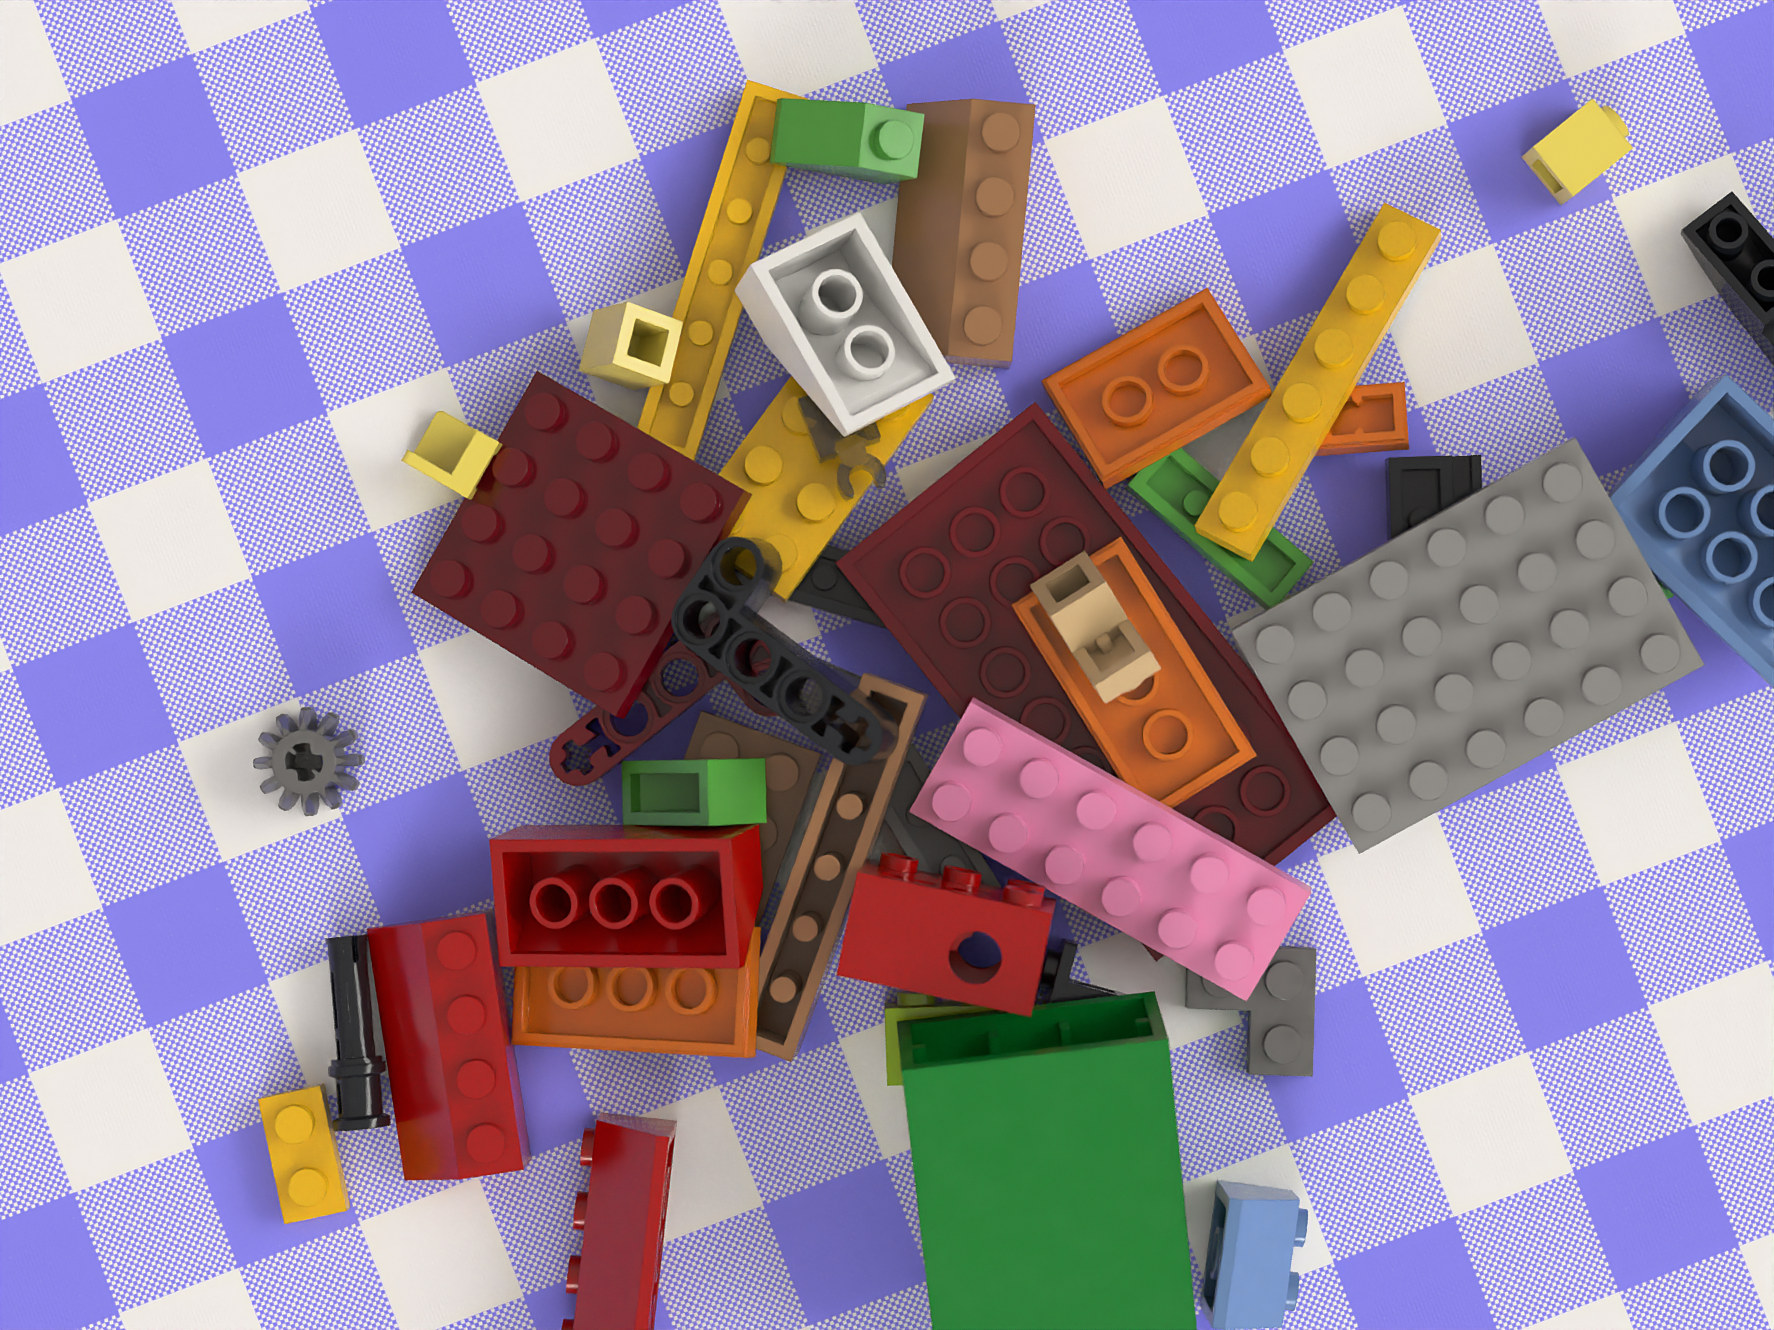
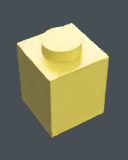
M1592 98L1521 157L1557 202L1563 205L1632 150L1633 147L1625 138L1629 135V131L1621 117L1607 105L1600 108Z
M628 301L593 310L579 371L631 390L667 384L670 380L683 322Z

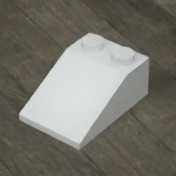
M860 212L750 264L734 290L765 345L844 437L952 383L956 379Z

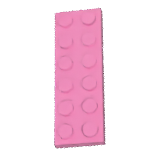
M974 697L909 810L910 813L1029 880L1045 886V889L1246 1002L1311 894V887Z

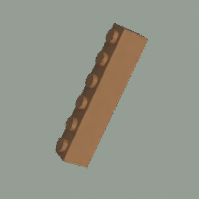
M870 672L863 673L858 689L888 710L895 718L899 728V741L894 752L885 760L877 763L847 765L834 757L832 758L760 957L756 1049L790 1062L793 1061L801 1049L848 919L857 872L870 859L886 810L891 801L929 696L925 692ZM845 722L857 731L860 736L856 743L857 747L871 745L872 740L865 734L867 727L870 725L869 723L851 724Z

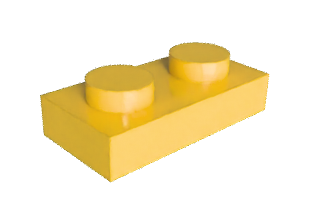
M325 1084L313 1085L259 1098L258 1103L284 1224L347 1211L351 1206L335 1131H333Z

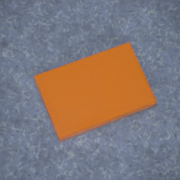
M1208 288L1041 380L1046 394L1105 489L1112 487L1260 404L1272 395L1271 387Z

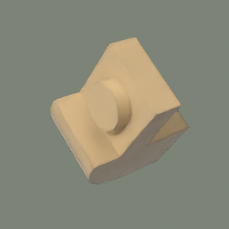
M1085 551L1030 585L1060 636L1105 704L1122 693L1132 691L1144 679L1161 669L1151 650L1128 619L1106 580Z

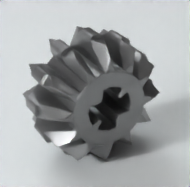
M303 707L299 714V728L288 714H280L276 717V724L283 738L268 732L260 734L258 741L263 746L273 750L272 757L254 758L253 767L260 770L273 769L274 776L264 780L260 785V789L264 794H268L283 786L285 789L278 804L281 810H291L301 796V806L304 815L314 816L317 815L319 810V797L322 798L330 809H337L342 806V798L335 784L350 791L358 789L360 782L354 776L345 773L344 770L345 766L363 765L365 763V756L358 753L345 755L344 747L354 743L358 738V734L354 729H349L334 737L333 734L340 720L338 714L334 712L327 713L317 728V715L314 708ZM307 743L310 744L311 753L322 755L323 759L322 768L312 770V773L315 775L313 779H309L307 769L297 768L295 762L296 755L306 754L307 751L303 746Z

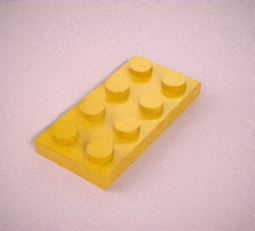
M791 375L718 474L752 494L728 538L748 537L762 539L771 543L780 554L782 575L771 593L784 604L787 602L931 405L934 395L930 393L844 437ZM746 549L738 555L735 561V569L749 579L754 577L757 562L750 550Z

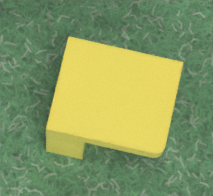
M438 411L414 453L407 449L401 461L472 500L477 491L475 487L493 456L499 452L502 444L446 412Z

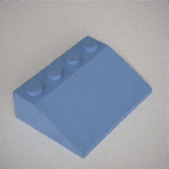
M1725 374L1708 381L1662 429L1608 496L1655 578L1774 689V418Z

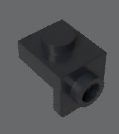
M1062 938L1059 951L1047 949L1039 986L1049 988L1046 997L1048 1003L1126 995L1123 992L1069 978L1078 946L1074 940Z

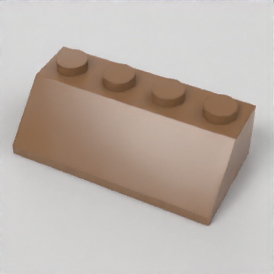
M981 99L907 104V111L925 115L917 178L899 183L892 268L947 363L1009 369L1012 363L1035 104Z

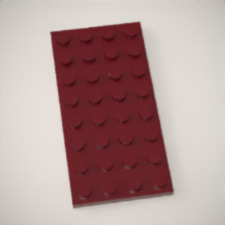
M1036 402L1031 404L835 562L836 566L960 719L974 697L1118 778L1011 604L1032 592L1033 590L1030 587L1032 583L1085 551L1089 556L1118 537H1122L1257 755L1172 809L1273 866L1280 863L1337 816L1260 681ZM1141 943L1156 962L1164 956Z

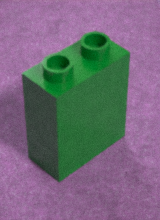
M1155 992L1034 1005L1031 1017L1000 1010H989L897 1021L901 1072L932 1330H1197L1170 1046Z

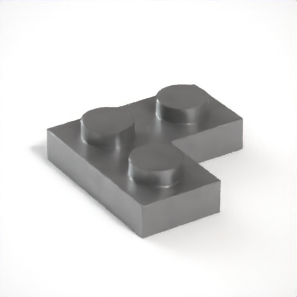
M1279 946L1247 1002L1186 968L1185 1007L1187 1009L1248 1011L1246 1072L1249 1075L1313 1077L1316 948Z

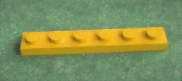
M751 80L746 82L672 318L682 321L683 326L670 380L667 384L649 388L637 426L641 431L696 461L744 309L734 290L750 264L760 259L788 170L787 166L770 163L777 99L808 100V98Z
M1384 202L1194 525L1196 533L1253 562L1441 241L1440 229Z

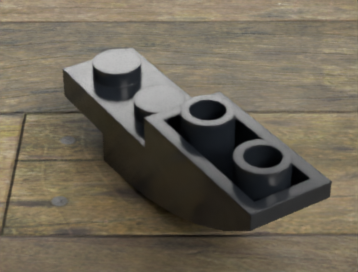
M1731 191L1684 227L1680 234L1724 302L1774 366V238Z

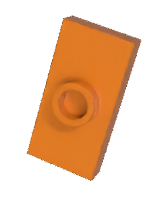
M1405 382L1355 386L1315 456L1408 450L1409 438Z

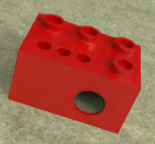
M881 852L880 861L869 859L858 870L836 975L1031 1017L1037 998L1057 901L1054 898L1044 897L1045 886L1018 879H1008L1007 885L1004 888L981 883V872L950 865L944 866L943 875L917 870L918 859L890 852ZM974 931L983 932L997 942L1002 959L990 967H976L962 958L958 950L959 945L966 938L973 936Z

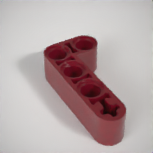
M719 613L712 614L699 624L701 631L707 637L712 636L715 629L719 626ZM679 640L661 654L636 700L644 705L648 714L646 727L641 733L635 736L623 734L614 723V715L599 706H595L562 732L552 743L549 752L550 767L554 775L563 783L572 786L592 784L603 778L617 767L621 761H624L725 680L745 705L755 714L765 717L778 715L767 706L761 705L755 697ZM761 640L757 641L749 652L750 666L758 675L767 670L771 663L770 650ZM685 659L695 666L698 672V683L690 694L679 697L667 690L663 676L665 669L670 663L675 660ZM599 719L600 726L605 735L621 747L620 751L612 755L610 746L603 745L589 758L591 765L594 767L590 773L583 768L571 771L565 763L572 756L571 750L567 746L572 741L578 746H584L601 734L591 728V725Z

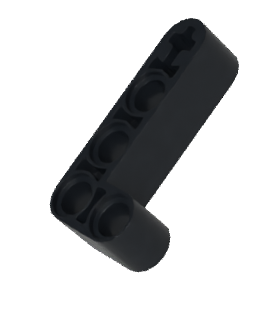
M729 537L721 540L712 549L674 606L671 625L677 638L685 646L837 760L847 765H863L877 763L889 757L894 752L899 741V728L895 718L888 710L758 614L781 578L782 560L779 552L771 543L762 539ZM748 549L754 555L757 565L754 577L748 583L743 584L736 576L735 561L742 551ZM707 603H712L720 615L718 629L710 637H707L701 631L698 623L700 611ZM759 640L768 646L771 653V663L762 675L756 674L749 663V652L752 646ZM810 678L820 685L823 693L820 708L813 714L807 712L802 707L799 699L802 685ZM839 716L851 724L869 723L870 725L867 727L865 734L872 740L871 745L857 747L856 743L860 737L857 731L846 723H830Z

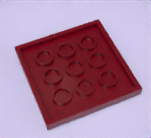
M536 371L497 440L502 446L497 455H494L475 487L477 489L472 500L464 498L411 593L615 717L625 719L674 633L671 620L672 611L677 600L712 549L721 540L728 538L752 494L541 372Z

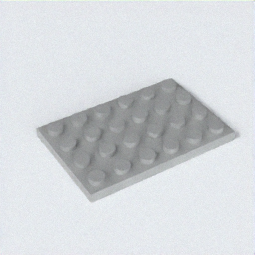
M1575 437L1557 445L1231 630L1359 854L1705 665Z

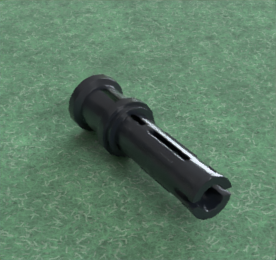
M367 934L325 938L326 945L328 946L337 1059H332L331 1066L328 1067L329 1077L336 1080L338 1118L332 1121L333 1131H353L390 1126V1115L383 1112L380 1074L386 1071V1061H382V1055H376L366 946V941H368Z

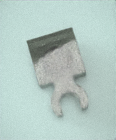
M809 395L798 398L797 405L819 463L838 458L840 466L837 471L836 485L841 497L845 501L854 498V490L849 477L857 470L869 472L873 477L877 490L884 488L886 483L885 468L877 457L867 453L865 449L867 446L880 442L881 435L876 422L844 437Z

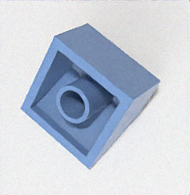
M1217 1180L1200 1307L1212 1329L1282 1328L1285 1310H1295L1299 1291V1273L1290 1271L1293 1247L1304 1246L1308 1226V1210L1299 1208L1300 1199L1293 1190Z

